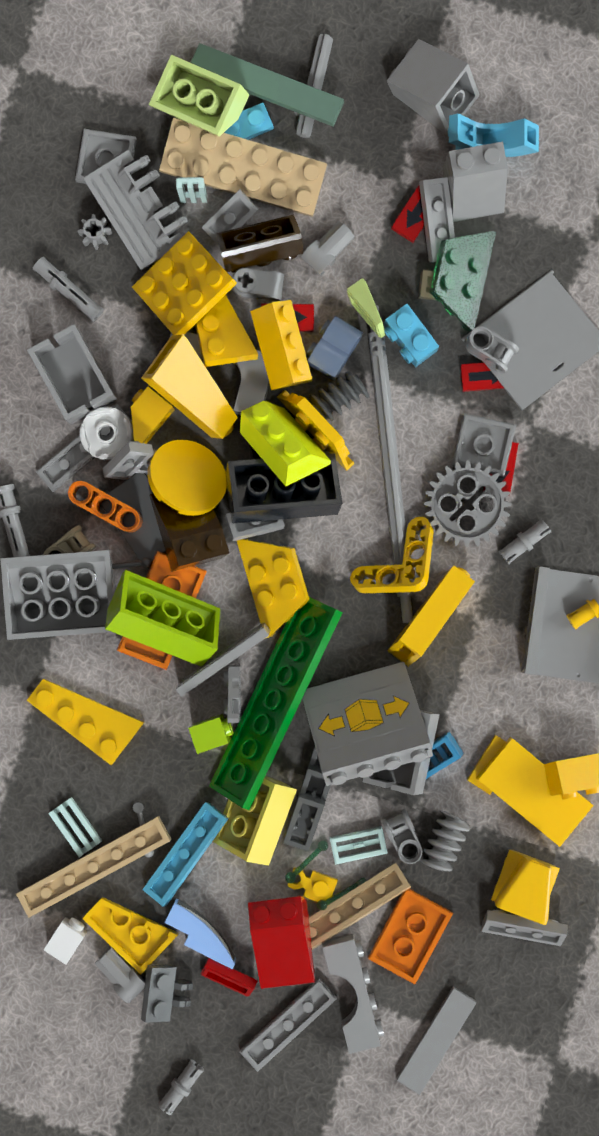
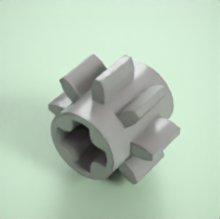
M92 214V219L87 221L81 220L84 226L83 229L78 230V234L82 237L86 236L83 239L84 246L92 243L94 248L98 250L99 244H109L106 235H111L112 230L104 228L108 223L106 218L99 221L95 214ZM98 227L99 231L96 232V236H92L91 233L94 231V228Z

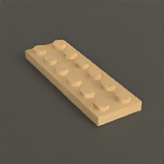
M173 118L159 172L178 178L202 177L204 178L205 186L236 194L241 189L249 199L313 217L327 163L227 133L217 136L183 120Z

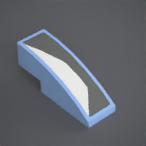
M176 898L165 923L188 934L184 943L185 946L233 969L236 961L235 955L219 931L194 908Z

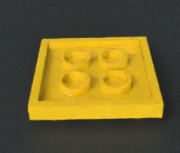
M188 231L132 288L173 335H185L237 282Z

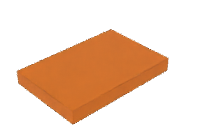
M409 888L400 895L367 958L407 981L416 984L453 912Z

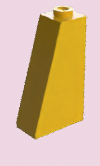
M172 335L141 379L211 438L223 439L232 432L233 424L238 417L188 339L184 335Z
M453 565L387 651L401 662H404L408 667L422 657L475 581L470 578V574L463 568H457Z

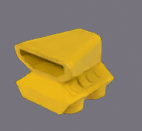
M509 850L491 900L495 902L496 907L546 925L549 916L550 894L560 868L520 852Z

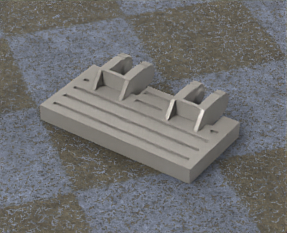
M129 150L85 176L83 180L142 271L157 262L182 238L180 232L171 238L168 235L187 224L188 219L186 216L180 217L163 228L160 220L176 212L179 205L177 202H174L163 208L162 203L151 186L142 192L139 191L157 179L159 173L157 170L150 171L139 180L134 181L131 175L146 167L151 160L148 155H145L139 160L134 161Z

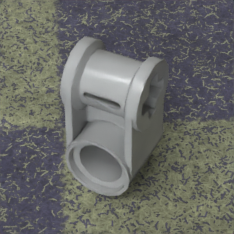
M242 268L234 275L233 279L237 284L233 287V290L241 297L259 299L261 301L272 299L274 302H278L282 299L285 275L276 271ZM242 278H248L249 284L247 288L242 287Z
M483 326L474 328L465 342L466 349L471 355H474L500 373H506L508 370L507 365L512 356L519 352L518 346L513 342L502 338ZM473 337H482L485 340V346H477L473 341Z
M403 809L401 814L388 820L382 819V824L390 841L393 842L400 859L407 864L419 861L422 856V848L406 809ZM408 843L414 844L417 847L415 855L411 857H406L402 854V848Z

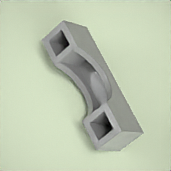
M353 934L327 940L322 943V948L329 974L346 979L354 987L357 994L354 1009L342 1020L349 1054L381 1046L379 1037L384 1036L381 1020H375L373 1010H377L374 993L368 994L366 984L371 983L367 967L362 968L360 957H364L361 941H355Z

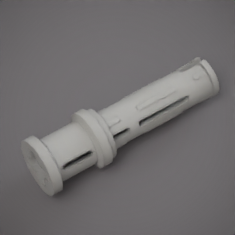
M14 484L1 486L0 518H3L13 557L30 556L18 515L21 513V507L17 505L13 493L15 486Z

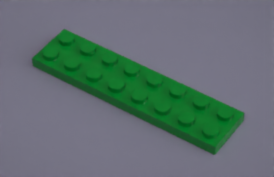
M311 597L286 622L209 787L247 810L251 808L343 613Z

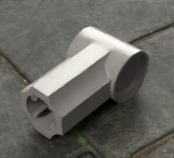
M338 221L319 241L315 240L304 251L301 258L322 276L325 273L323 270L328 265L332 266L336 257L354 240L355 236L344 223Z
M112 947L95 962V965L113 983V988L118 996L126 1003H130L145 989L146 977L143 978Z

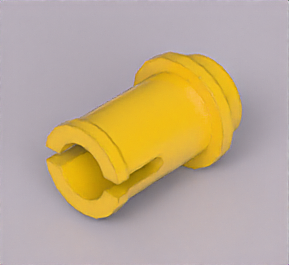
M587 599L586 604L567 614L566 617L576 630L594 617L599 618V605L595 599L591 601Z

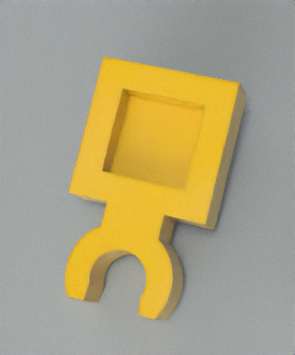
M294 867L292 872L298 874L301 879L297 883L288 881L287 885L291 889L304 888L303 897L328 906L338 879L312 870L309 877L305 875L302 869Z

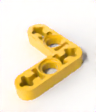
M415 517L408 523L402 565L357 567L350 576V581L354 588L360 593L418 592L424 589L429 577L434 529L428 519L425 517ZM424 526L425 529H422L420 532V538L422 541H419V536L416 533V531H419L420 528ZM416 549L424 550L422 557L419 559L411 558L413 551ZM413 567H416V573L419 577L415 578L414 582H411L410 579H413L415 576ZM387 574H395V579L392 583L383 584V578Z

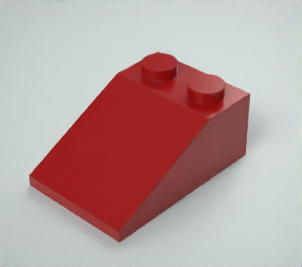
M302 896L249 902L250 933L261 989L315 983L307 899Z

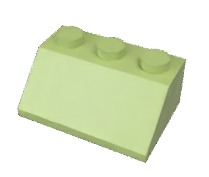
M171 55L149 105L205 131L221 136L239 119L249 94L241 84Z

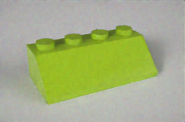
M124 570L107 610L105 629L202 667L218 650L220 608Z

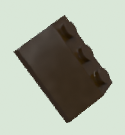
M294 214L216 233L224 268L227 272L236 273L242 268L255 265L263 267L271 264L272 261L280 259L292 260L298 255L303 254L302 235Z

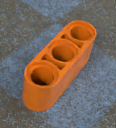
M76 481L69 487L68 496L74 504L117 528L131 533L138 531L142 527L143 517L140 512L89 483ZM86 487L89 493L88 497L83 501H79L76 493L79 488ZM104 500H110L112 503V509L107 514H102L100 511V504ZM127 513H133L136 517L135 524L131 527H126L123 524V517Z

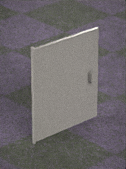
M550 270L477 326L486 327L518 346L519 352L512 356L507 365L508 370L506 373H500L488 365L487 367L522 411L599 352V330L555 278L553 270ZM469 332L462 338L463 342L467 339L471 332ZM473 337V341L477 346H485V340L482 337Z

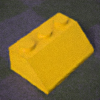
M291 300L272 302L250 311L271 390L312 382L309 364Z

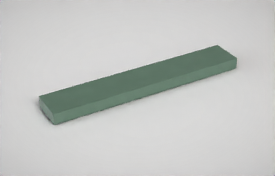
M199 43L191 61L194 65L241 84L248 94L333 127L344 104V99L201 43Z

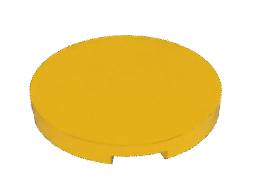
M189 440L170 441L162 445L154 453L148 465L147 476L152 492L159 501L162 500L168 506L178 510L180 514L191 516L205 514L216 507L226 492V472L221 461L211 450L197 442Z

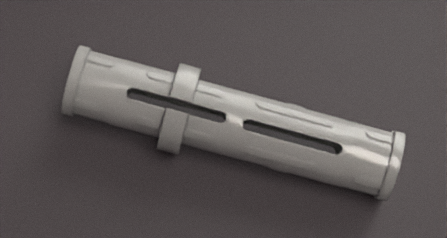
M44 256L34 264L33 270L50 283L49 287L53 290H58L73 305L87 315L92 322H95L103 313L104 309L71 282L64 271L56 269Z

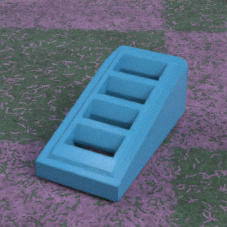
M450 731L434 740L432 750L436 748L443 761L439 762L432 751L433 756L430 757V760L434 767H428L426 779L457 761L464 754ZM445 743L452 753L451 756L447 754L441 744Z

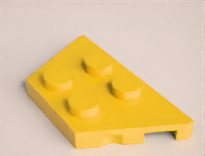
M286 390L277 396L296 417L295 421L304 431L308 430L314 436L312 440L322 451L326 449L329 453H335L336 461L346 471L354 465V462L348 457L350 453L345 446L342 436L305 397L298 396L295 393L289 394Z
M248 539L237 540L260 623H265L270 629L269 636L266 638L272 637L284 623L294 616L298 609L302 608L310 600L295 548Z

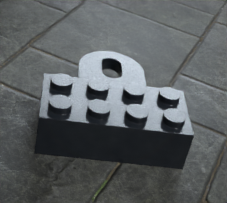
M250 444L251 460L228 461L226 481L232 524L338 515L343 504L335 453L325 454L331 460L330 465L288 486L282 483Z

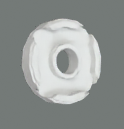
M110 406L99 407L90 411L80 426V440L84 449L93 457L101 460H111L127 442L133 441L134 438L133 426L129 418L120 410ZM105 426L112 427L114 430L113 437L107 441L102 440L99 434L100 430Z

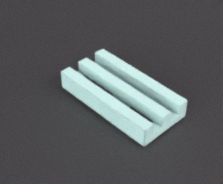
M176 178V188L181 203H186V198H190L191 203H197L196 198H201L202 203H207L204 178ZM184 184H187L188 192L185 191ZM193 184H198L199 191L194 190Z
M72 797L48 813L78 857H81L84 853L102 842V839ZM67 806L71 807L75 815L78 817L82 825L85 827L89 835L92 837V842L88 841L84 833L81 831L77 823L74 821L70 813L67 811ZM59 812L62 813L64 818L67 820V822L69 823V825L71 826V828L76 833V835L85 847H80V845L75 840L71 832L68 830L62 819L59 817Z
M382 826L329 837L335 865L387 854ZM378 834L379 837L341 846L336 845V842ZM379 843L381 846L379 849L341 857L338 852Z

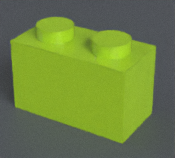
M223 714L194 723L188 728L197 754L228 744L231 740L230 736L234 733L232 724L228 723L227 718L224 719Z

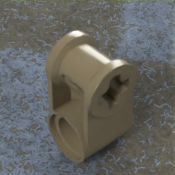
M78 525L47 548L43 555H51L55 552H61L62 554L89 552L94 550L96 546L94 543L90 544L82 533V527ZM75 538L78 540L82 547L78 545V543L75 541Z

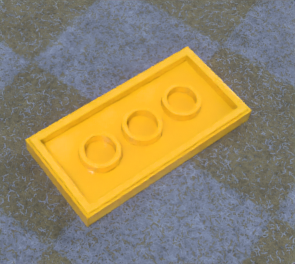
M511 737L477 777L481 783L559 847L594 806L579 793L578 797L563 800L561 794L551 796L544 764Z

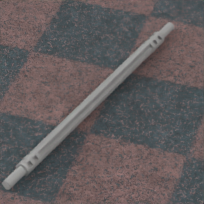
M370 327L371 332L368 333L393 563L394 565H402L406 527L385 336L382 338L378 337ZM413 592L397 593V597H400L403 623H409L413 618L411 605Z

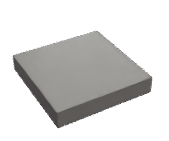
M84 129L75 181L86 184L83 180L85 176L129 150L134 158L137 138L135 136Z
M464 413L452 466H455V463L458 461L461 468H465L466 461L469 460L471 468H475L479 461L481 462L480 470L484 471L486 467L491 466L489 474L494 475L498 472L499 476L504 477L516 425Z

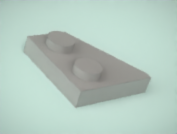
M229 666L228 672H224V688H228V698H224V715H228V723H239L241 720V666Z

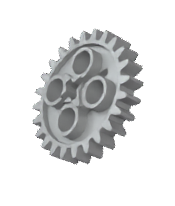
M469 460L466 461L465 468H461L458 461L455 463L456 470L452 471L448 465L445 466L447 474L444 476L438 472L436 475L440 481H430L431 486L435 488L434 491H426L425 493L432 497L431 500L424 502V505L430 506L432 509L425 513V516H433L434 520L430 524L431 526L438 524L439 528L436 534L445 532L444 541L446 542L451 537H454L455 546L459 544L460 540H464L466 547L469 546L470 540H474L475 544L479 546L481 537L489 542L488 533L492 532L498 536L499 533L496 526H506L501 517L510 516L507 511H504V507L511 506V502L504 501V497L510 495V491L501 490L506 482L497 483L496 480L500 474L497 472L491 476L489 474L491 466L486 467L484 471L480 470L481 462L479 461L475 468H471ZM465 477H470L475 481L476 487L471 492H464L460 487V482ZM484 486L486 490L472 503L474 509L466 508L454 521H451L450 517L463 504L461 499L464 497L468 500L480 487ZM446 496H451L456 500V507L452 511H446L441 506V500ZM485 496L491 497L495 503L493 509L483 511L479 507L481 498ZM469 515L474 518L475 526L472 529L465 530L460 526V519L463 516Z

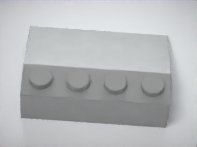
M110 550L0 558L7 640L111 632L105 629L107 610L116 590Z

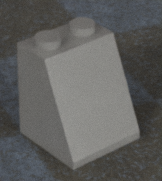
M420 39L407 51L404 59L387 79V83L395 97L447 136L449 116L457 113L464 116L480 95L468 63Z
M503 141L448 152L443 168V177H448L453 222L504 213L508 166Z

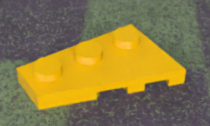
M104 897L82 918L140 975L147 969V965H150L179 934Z

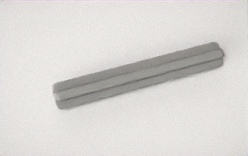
M320 34L317 38L307 85L322 90L333 38L328 34ZM300 114L296 134L302 138H309L315 119Z

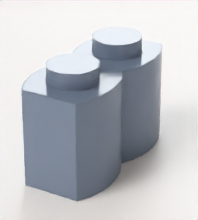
M337 316L332 321L327 320L320 331V334L323 335L318 344L313 342L306 353V356L309 357V366L333 381L338 377L363 332Z

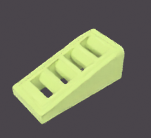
M362 278L347 288V294L351 305L377 336L382 338L385 336L383 322L368 285Z

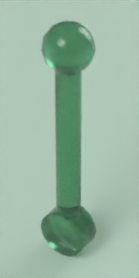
M320 841L315 851L293 872L286 874V882L289 884L294 883L296 876L321 851L328 849V843Z
M365 877L326 900H319L317 908L325 910L327 905L365 883Z

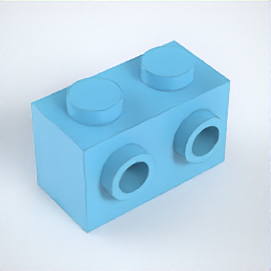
M408 304L385 319V334L391 342H397L401 348L400 354L408 364L412 362L417 367L437 352L439 345Z

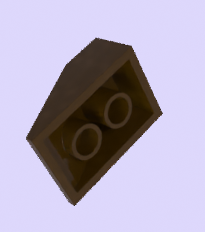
M154 493L149 495L172 572L222 559L229 554L224 532L214 509L202 515H183L162 500L159 501Z

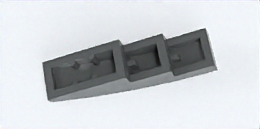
M314 747L283 842L308 852L331 786H326L316 747Z

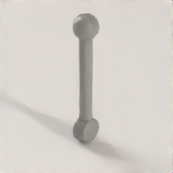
M137 802L133 805V811L137 813L141 826L145 824L142 814L144 806L142 803ZM154 850L145 854V856L152 857Z

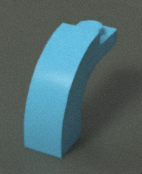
M459 113L449 116V143L456 145L455 150L503 141L506 157L539 152V125L525 118L502 124H485L473 121Z

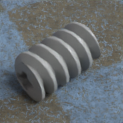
M441 810L440 812L446 818L437 819L436 822L442 828L432 829L437 839L427 840L433 848L423 849L428 859H420L419 861L440 871H452L453 866L448 861H457V856L452 851H461L462 847L456 841L466 840L461 831H470V826L461 818Z

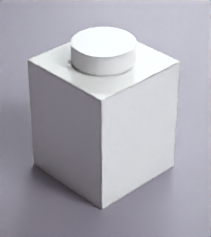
M65 917L44 948V951L66 965L87 934V931L83 929L85 927L84 924L75 918L69 920Z

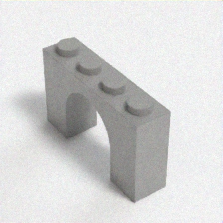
M190 329L184 336L202 360L198 335L195 334V330ZM260 347L256 348L258 352L257 360L235 363L241 373V383L233 410L237 415H241V411L266 400L270 383Z

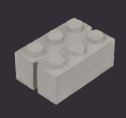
M75 324L53 335L60 346L55 347L49 339H46L27 350L63 417L70 425L85 418L90 412V408L105 407L117 400Z
M420 710L431 742V748H433L440 714ZM430 757L422 762L400 765V767L394 770L386 769L375 772L371 776L363 778V782L383 788L391 787V790L410 795L423 794Z

